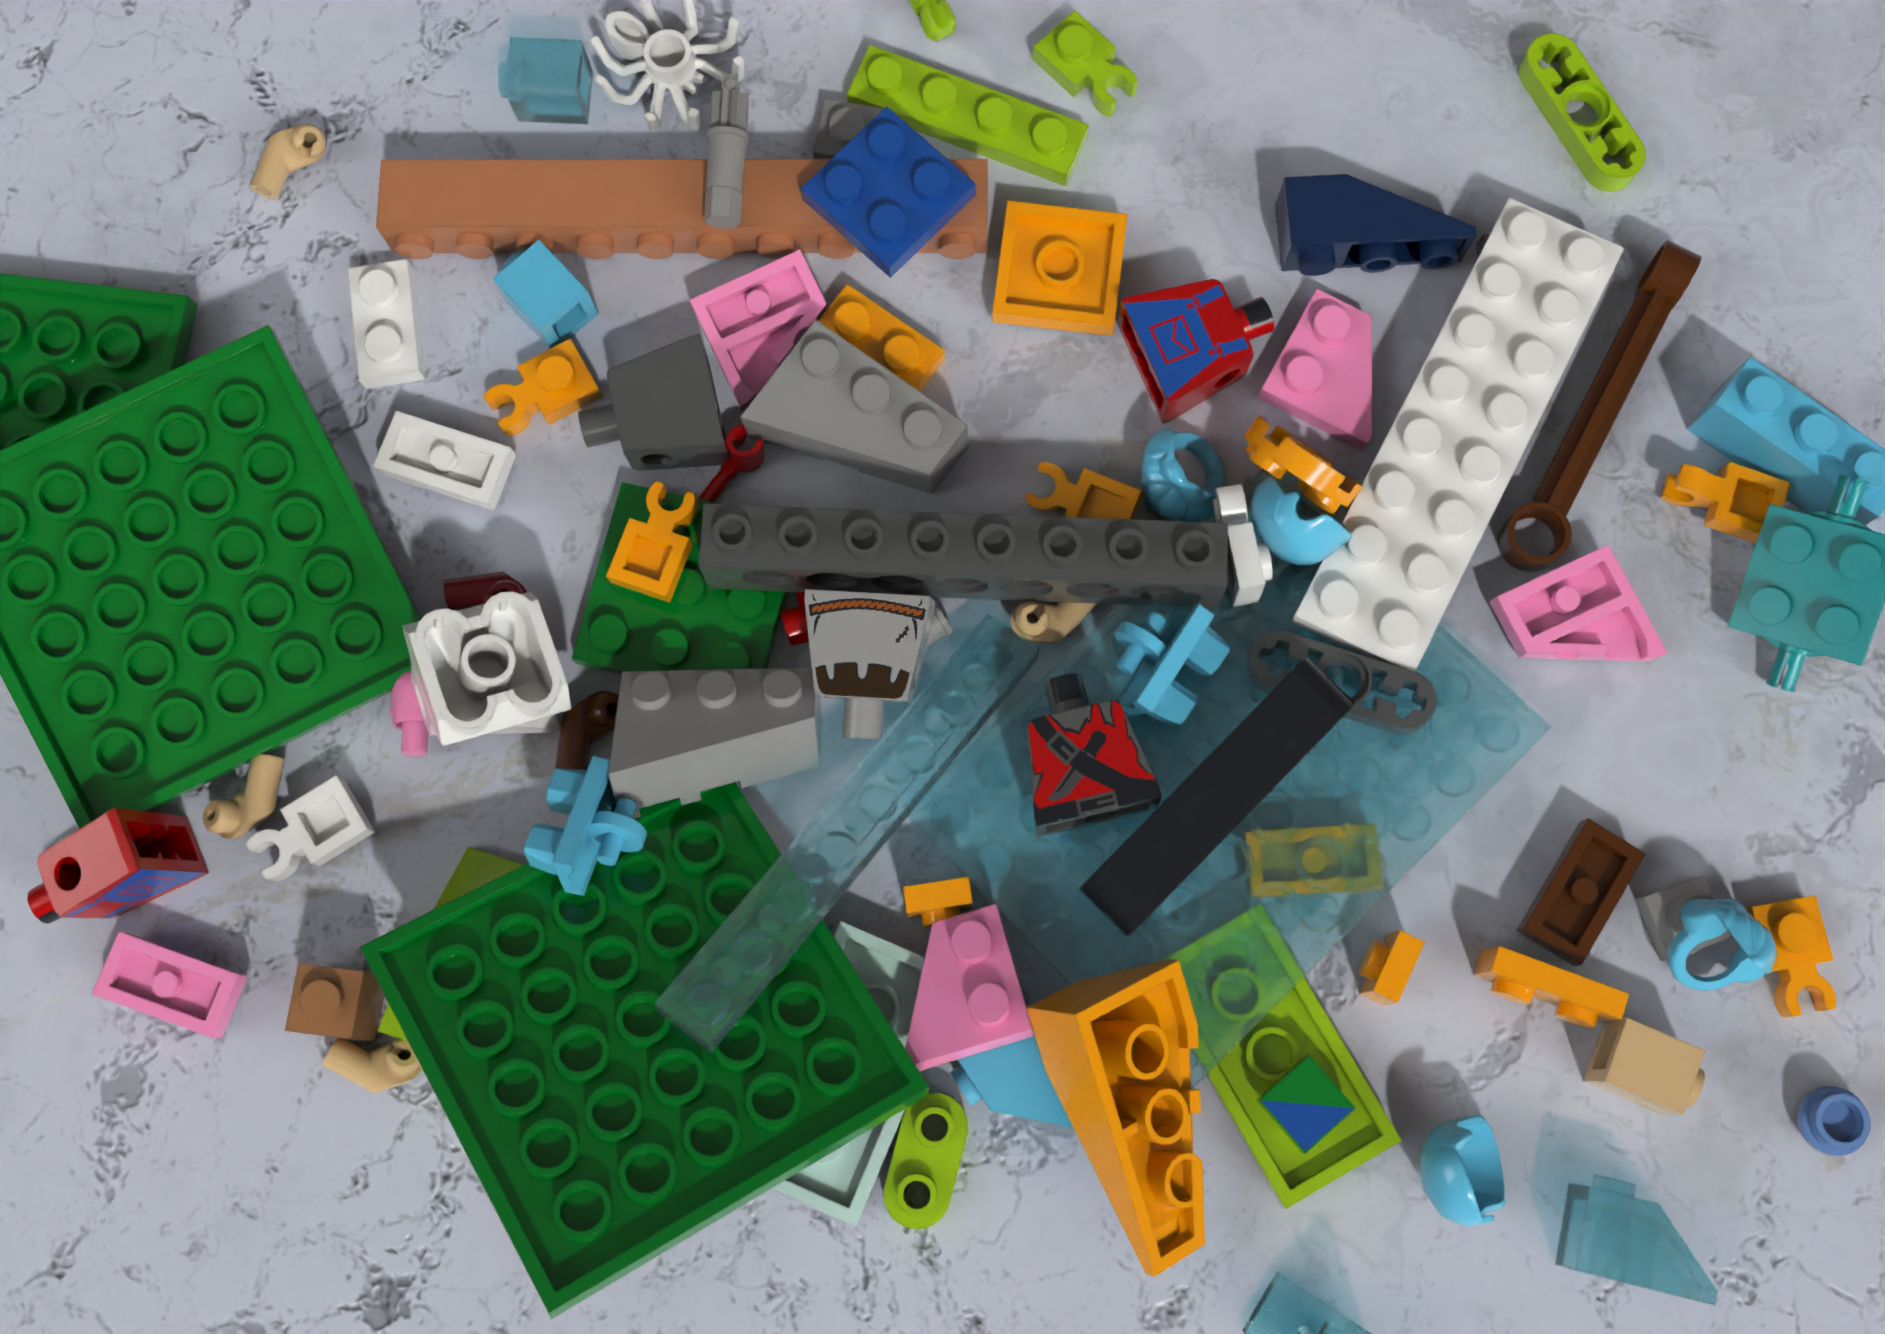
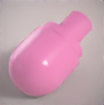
M407 671L396 680L394 687L391 689L390 717L393 719V727L402 730L401 754L410 757L426 756L428 752V731L411 682V671Z

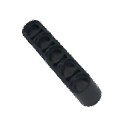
M1305 657L1099 867L1079 890L1127 937L1131 935L1354 706L1355 702L1308 657Z

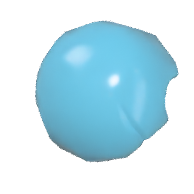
M1272 475L1268 476L1255 487L1251 499V520L1260 540L1268 545L1269 550L1278 558L1295 565H1314L1329 557L1352 538V533L1329 512L1315 517H1306L1300 509V503L1304 497L1302 492L1284 493L1275 477Z
M1474 1115L1449 1120L1435 1127L1426 1137L1419 1159L1423 1191L1442 1217L1459 1225L1468 1227L1494 1222V1215L1485 1214L1500 1209L1505 1205V1189L1499 1151L1490 1125L1482 1115Z

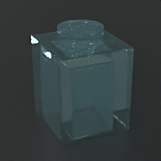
M510 37L508 61H501L498 68V86L501 97L508 99L519 122L588 124L593 69L582 40Z

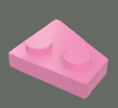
M800 249L689 300L741 410L746 409L815 319L819 320L827 310L825 299Z
M996 904L932 923L905 1050L919 1071L1035 1036L1000 911Z

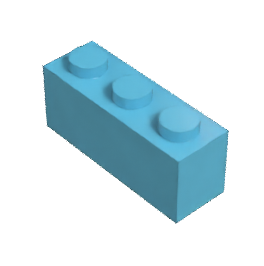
M1751 356L1721 383L1687 428L1688 431L1734 463L1790 482L1786 499L1806 513L1828 511L1839 480V474L1853 477L1845 503L1848 501L1855 478L1869 481L1855 519L1867 525L1878 518L1885 509V449Z

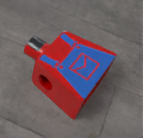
M1216 279L1126 297L1121 300L1117 321L1120 332L1162 424L1172 421L1244 377L1254 356L1249 341L1274 331L1273 316L1263 297H1258L1233 307L1222 283Z
M113 808L39 854L37 866L44 883L29 890L27 901L35 917L46 924H50L60 918H113L207 875L209 871L187 816Z

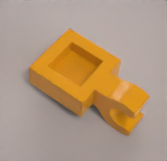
M1728 462L1718 470L1717 476L1700 467L1682 464L1678 476L1674 474L1666 476L1661 499L1679 506L1708 508L1703 526L1756 544L1769 504L1784 506L1790 482L1733 462Z

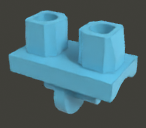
M1197 604L1191 612L1182 609L1176 610L1168 623L1164 617L1153 611L1149 613L1141 627L1130 622H1121L1114 636L1126 650L1116 666L1124 673L1133 675L1143 660L1118 699L1126 713L1129 715L1148 714L1170 726L1181 725L1185 722L1196 704L1197 696L1174 680L1184 663L1200 675L1210 676L1220 667L1230 651V646L1209 627L1210 622L1215 616L1202 605ZM1167 623L1166 627L1164 628V630L1162 631V633L1160 634V636L1157 638V636L1159 635V633L1161 632V630L1163 629V627H1164L1165 624Z
M592 756L587 771L555 768L547 788L546 801L551 811L569 814L565 828L536 823L535 826H532L524 845V854L530 866L558 875L564 892L584 896L597 861L607 866H614L620 851L637 852L643 848L646 840L647 831L640 823L633 819L637 804L627 798H619L617 804L615 802L608 774L610 759Z

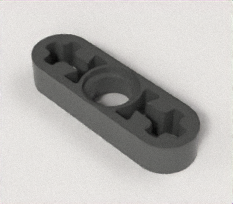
M1274 630L1262 634L1253 643L1247 659V672L1250 680L1258 689L1269 694L1292 671V669H1283L1280 677H1272L1267 674L1268 663L1259 659L1260 655L1271 656L1275 648L1287 651L1286 662L1297 666L1305 657L1311 656L1319 659L1316 666L1323 673L1333 666L1349 668L1358 678L1359 689L1351 697L1355 702L1354 706L1343 718L1393 734L1407 735L1417 732L1428 722L1436 709L1437 696L1431 682L1423 675L1287 631ZM1372 676L1383 680L1376 692L1396 696L1401 688H1408L1413 691L1412 702L1420 705L1421 710L1412 709L1406 718H1401L1395 715L1396 704L1390 700L1376 697L1372 703V709L1361 705L1370 692Z

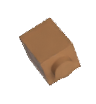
M298 963L285 1031L352 1040L376 1041L385 996L373 973Z

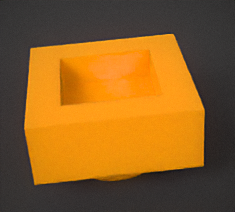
M969 877L903 887L908 918L921 917L924 928L932 927L934 922L960 915V911L973 909Z
M1401 930L1386 935L1383 942L1374 939L1367 949L1358 971L1359 975L1366 978L1360 994L1383 1006L1398 1003L1425 942Z

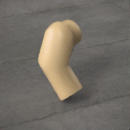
M337 1038L322 1063V1066L374 1093H380L412 1081L422 1071L408 1041L397 1039L390 1044L368 1052L343 1038Z

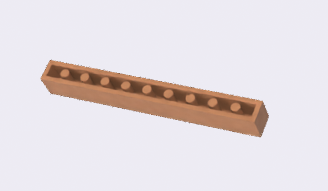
M708 159L381 160L376 228L394 253L411 259H427L433 253H458L471 259H486L491 257L493 253H515L520 250H527L537 240H540L552 253H578L583 257L591 259L609 258L613 253H638L643 257L651 259H665L672 256L673 253H699L701 256L710 259H725L732 256L733 253H759L766 258L780 259L799 249L802 253H819L826 258L844 259L852 256L854 253H862L802 199L800 188L831 159H745L741 223L734 229H715L704 223ZM948 159L976 184V195L917 253H940L942 256L951 259H964L971 257L975 253H987L988 159Z

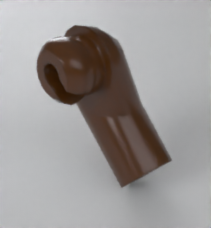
M609 691L595 692L564 713L561 721L555 768L587 771L591 744L615 728L618 694Z

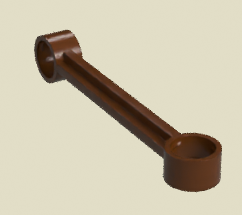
M1666 240L1653 257L1634 294L1636 298L1531 503L1518 508L1504 522L1499 531V550L1503 558L1512 567L1526 572L1540 571L1550 566L1568 549L1572 531L1566 516L1671 310L1677 304L1696 273L1702 256ZM1525 518H1534L1542 521L1549 527L1554 537V549L1548 556H1533L1520 548L1514 536L1515 526L1518 521Z

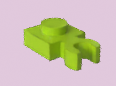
M1076 10L1070 13L1033 46L1032 60L1072 97L1084 87L1092 92L1094 107L1107 117L1115 113L1116 100L1106 91L1108 88L1118 87L1129 97H1133L1136 94L1138 80L1135 74L1125 66L1111 65L1115 60L1116 47Z

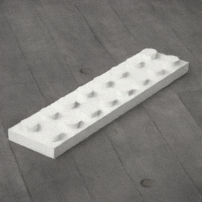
M1512 198L1508 199L1362 483L1363 488L1356 495L1342 522L1352 533V538L1322 561L1291 623L1348 651L1414 672L1416 671L1615 269L1624 247Z

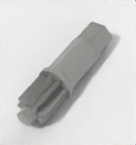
M733 79L723 80L721 91L712 90L710 125L706 133V141L709 145L704 223L715 229H734L741 223L745 149L749 144V135L747 133L749 93H740V83Z

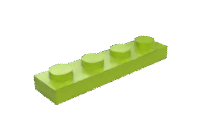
M869 45L847 92L849 103L883 109L887 106L917 132L1063 186L1067 185L1088 136L1089 124L873 45Z

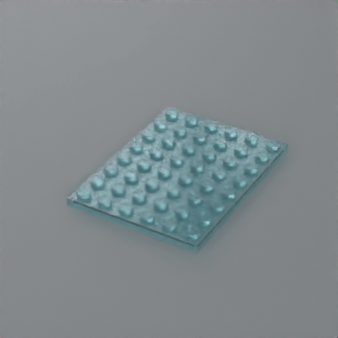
M1261 469L1243 487L1249 523L1252 522L1251 499L1255 487L1265 478L1271 476L1264 469ZM1275 477L1284 493L1294 492L1281 479ZM1302 499L1300 503L1301 512L1309 518L1319 516ZM1213 515L1207 522L1216 523L1215 515ZM1254 529L1256 542H1262ZM1269 550L1273 575L1271 580L1265 581L1266 584L1258 603L1233 607L1227 581V588L1218 608L1206 609L1215 615L1209 627L1230 646L1229 653L1220 667L1210 676H1202L1184 663L1174 680L1197 696L1196 704L1185 722L1181 725L1170 726L1148 714L1129 715L1125 712L1159 785L1162 795L1159 806L1269 695V693L1261 691L1252 683L1247 670L1249 652L1258 637L1269 631L1282 630L1344 649L1291 623L1322 561L1314 565H1295L1281 560ZM1119 604L903 809V812L965 877H969V882L992 905H997L1000 914L1069 985L1080 980L1168 959L1179 960L1198 1023L1199 1048L1190 1049L1191 1088H1194L1552 727L1440 624H1438L1415 671L1426 677L1436 692V709L1428 722L1417 732L1398 735L1343 717L1128 937L1079 888L1155 810L1037 838L1034 826L1027 721L1051 714L1044 683L1049 679L1064 674H1082L1090 705L1109 700H1118L1143 662L1142 660L1133 675L1124 673L1116 666L1126 650L1114 636L1121 622H1130L1141 627L1149 613L1153 611L1164 617L1168 623L1176 610L1182 609L1191 612L1194 607ZM1167 623L1165 624V626L1163 627V629L1161 630V632L1159 633V635L1157 636V638L1160 636V634L1162 633V631H1163L1164 628L1166 627ZM1275 648L1271 656L1263 654L1259 656V659L1268 663L1267 674L1272 677H1280L1283 669L1293 670L1297 665L1294 666L1286 662L1288 651L1281 648ZM1308 656L1315 665L1319 661V658ZM1333 666L1324 672L1350 698L1358 692V678L1349 668ZM1372 676L1370 692L1361 704L1365 708L1372 709V704L1376 697L1390 700L1396 704L1395 715L1401 718H1406L1412 709L1421 710L1420 705L1412 702L1413 691L1408 688H1401L1396 696L1376 692L1383 680Z

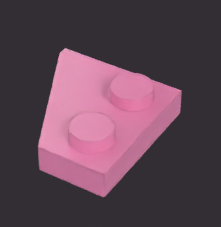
M1316 289L1265 381L1258 398L1364 451L1372 437V315Z
M1609 544L1507 591L1490 601L1519 658L1650 662L1667 654L1662 641Z

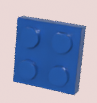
M887 106L800 188L803 201L890 278L976 195V184Z

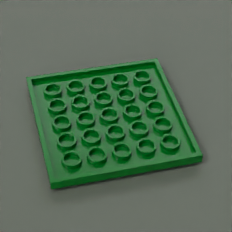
M269 325L0 450V675L79 829L113 808L151 812L249 763L253 758L261 754H267L390 693L396 680L403 673L411 671V660L402 625L420 621L422 616L275 331Z
M736 782L701 791V800L681 805L679 798L640 808L641 817L634 820L640 823L647 831L643 848L637 852L620 851L614 866H607L597 861L584 896L564 892L558 875L534 868L528 862L360 946L377 983L551 1319L913 1105L928 1094L929 1086Z

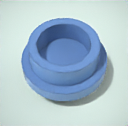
M1820 1087L1814 1089L1803 1098L1798 1108L1797 1122L1801 1135L1812 1148L1823 1154L1834 1156L1851 1154L1864 1144L1869 1135L1871 1127L1869 1113L1861 1100L1846 1089L1840 1087Z

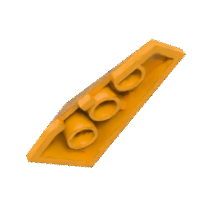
M1168 959L1080 980L1026 1007L1045 1071L1145 1273L1154 1277L1205 1245L1203 1163L1196 1154H1193L1192 1114L1201 1113L1200 1090L1191 1088L1190 1049L1199 1048L1198 1023L1180 961L1175 959Z

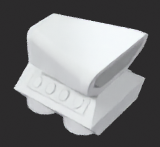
M500 592L492 596L485 604L459 611L448 608L435 609L425 614L420 621L402 625L411 660V682L428 734L437 735L442 747L484 734L551 733L560 730L561 722L558 713L571 710L568 684L539 601L531 592L523 594Z

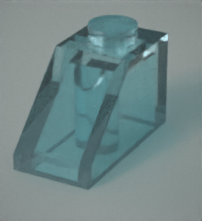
M1595 1174L1592 1187L1568 1183L1555 1265L1716 1306L1717 1289L1660 1204L1634 1198L1637 1184Z

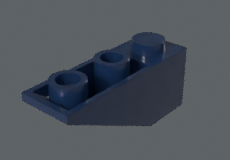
M1347 174L1284 177L1275 204L1281 271H1299L1307 276L1324 275L1336 268L1360 267L1364 272L1377 273L1392 269L1396 265L1421 264L1425 269H1442L1452 266L1456 262H1461L1477 236L1476 227Z

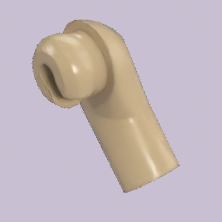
M306 123L271 135L249 185L251 190L268 199H279L289 173L317 162L325 154V134L316 125Z
M1023 602L1012 612L1011 627L1014 633L1025 642L1060 643L1098 604Z
M265 754L253 758L250 761L245 790L228 800H212L204 809L203 822L209 832L220 834L225 839L242 837L270 818L276 809L284 759Z

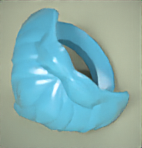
M1172 429L1156 431L1148 440L1141 466V488L1145 493L1143 503L1146 508L1172 521L1200 522L1215 517L1212 503L1214 499H1217L1215 490L1216 488L1223 487L1225 484V470L1215 449L1201 436L1190 432L1176 433ZM1184 449L1199 458L1207 474V483L1204 489L1186 478L1183 468L1175 459V450Z
M1694 899L1682 906L1680 916L1683 930L1673 938L1667 950V964L1677 981L1690 989L1709 991L1721 989L1735 981L1745 984L1762 978L1765 973L1769 974L1772 972L1777 956L1773 936L1769 929L1763 926L1760 921L1754 919L1737 900ZM1729 931L1740 945L1732 956L1729 968L1721 974L1711 977H1700L1686 970V958L1689 952L1696 945L1706 940L1714 939Z

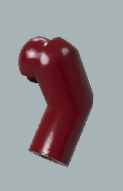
M503 571L444 581V597L448 609L451 610L485 604L492 596L500 592L527 593L522 584Z

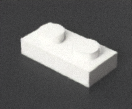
M407 259L347 268L358 380L366 389L426 380L415 273L410 262Z
M395 411L373 467L381 475L494 511L516 454L509 446Z

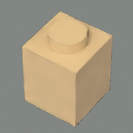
M1630 1018L1604 1021L1583 1082L1658 1114L1684 1115L1686 1107H1691L1696 1102L1704 1085L1705 1073L1703 1069H1700L1705 1050Z

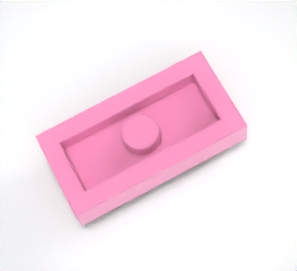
M118 932L92 995L210 1038L222 1039L248 976L142 937Z

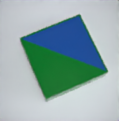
M1310 1055L1303 1057L1256 1099L1303 1154H1306L1356 1109Z

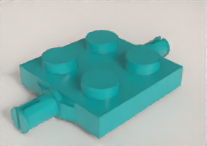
M1839 474V480L1827 512L1804 513L1769 504L1727 627L1761 636L1773 646L1779 648L1769 679L1766 681V684L1777 688L1780 685L1786 665L1788 664L1789 668L1781 689L1795 692V685L1806 656H1829L1859 666L1864 664L1885 606V534L1873 531L1861 521L1855 519L1869 481L1855 478L1848 501L1845 503L1853 477Z

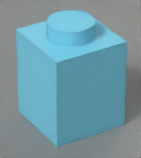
M537 240L527 250H520L512 254L502 265L501 271L492 278L506 303L549 349L570 339L599 314L587 289L540 240Z

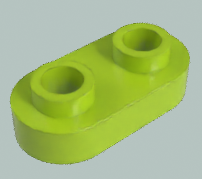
M929 1093L923 1099L907 1107L899 1129L883 1195L884 1203L890 1216L900 1225L910 1229H924L936 1224L945 1215L952 1197L968 1134V1120L962 1106L954 1098L946 1094ZM930 1114H939L947 1121V1134L940 1140H930L922 1132V1122ZM913 1181L925 1183L930 1190V1200L922 1207H913L905 1199V1187Z

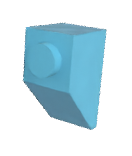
M1035 1036L958 1059L960 1066L950 1072L971 1106H974L983 1099L990 1111L1073 1128L1045 1071Z

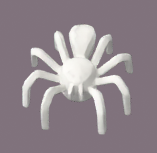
M639 0L644 16L654 34L650 35L645 25L628 12L614 11L607 14L605 20L606 31L614 48L622 58L634 63L623 65L610 56L598 36L592 37L590 41L601 62L613 72L621 76H630L645 71L646 74L630 94L617 93L606 78L601 75H596L595 82L609 101L623 105L635 104L649 85L654 83L650 112L644 115L647 125L653 133L661 128L665 90L668 89L683 122L692 130L697 131L700 128V112L696 108H689L683 93L685 89L694 94L696 87L693 83L703 85L704 76L698 73L696 69L702 70L721 82L726 79L740 82L744 78L745 62L741 56H737L733 59L732 72H725L709 62L697 58L696 55L722 53L732 48L737 41L739 20L733 17L729 19L727 36L721 41L690 45L689 41L698 33L693 0H681L686 22V31L683 33L665 29L656 14L652 1Z

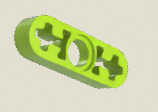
M1548 33L1537 37L1530 44L1519 66V77L1523 86L1586 180L1593 187L1606 192H1615L1626 188L1645 163L1646 149L1643 142L1577 45L1570 38L1557 33ZM1541 59L1547 64L1556 61L1561 67L1558 72L1553 67L1542 69L1539 66V62ZM1559 86L1563 89L1561 94L1556 93ZM1572 101L1586 102L1595 110L1597 119L1591 124L1577 123L1568 115L1566 105ZM1603 130L1607 132L1604 139L1599 135ZM1605 154L1610 158L1620 155L1625 163L1622 167L1617 162L1607 165L1603 161V157Z

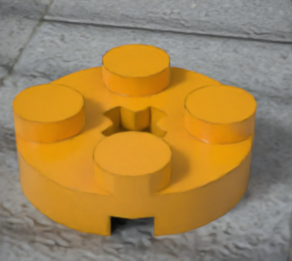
M1257 415L1243 435L1250 442L1245 451L1250 454L1248 458L1278 479H1281L1288 470L1299 478L1296 485L1303 490L1302 494L1332 515L1340 505L1350 506L1356 495L1363 488L1359 481L1350 474L1345 477L1332 468L1335 463L1277 425L1270 435L1267 434L1271 427L1270 423L1265 417Z

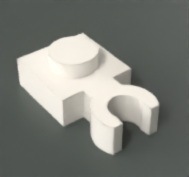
M1242 484L1216 488L1217 499L1212 501L1216 523H1228L1227 581L1233 607L1258 603L1266 584L1265 581L1271 580L1273 575L1268 545L1263 542H1256L1253 524L1248 522L1247 505Z
M335 775L280 809L288 823L287 827L280 831L273 829L259 831L249 838L246 846L249 851L261 853L270 846L277 845L280 852L277 862L267 867L261 873L265 879L281 881L290 877L296 871L302 856L306 855L310 864L320 867L372 835L375 831L346 780Z

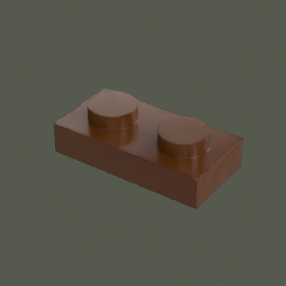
M1589 818L1580 821L1516 931L1573 967L1582 965L1646 853Z

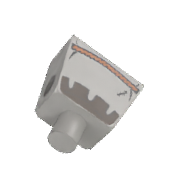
M805 589L804 601L815 696L845 699L843 738L882 740L884 702H913L934 615L935 601L930 596Z

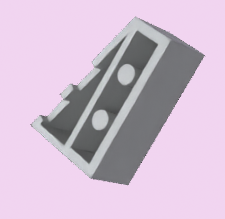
M816 319L740 416L749 439L758 441L762 438L763 443L768 444V442L803 452L808 457L818 460L827 459L858 469L861 473L930 494L935 492L969 447L968 426L966 423Z
M812 667L622 672L608 772L616 804L619 798H627L637 804L633 819L641 817L640 808L679 798L681 805L701 800V791L739 781L742 789L820 767L822 711L820 697L815 696Z

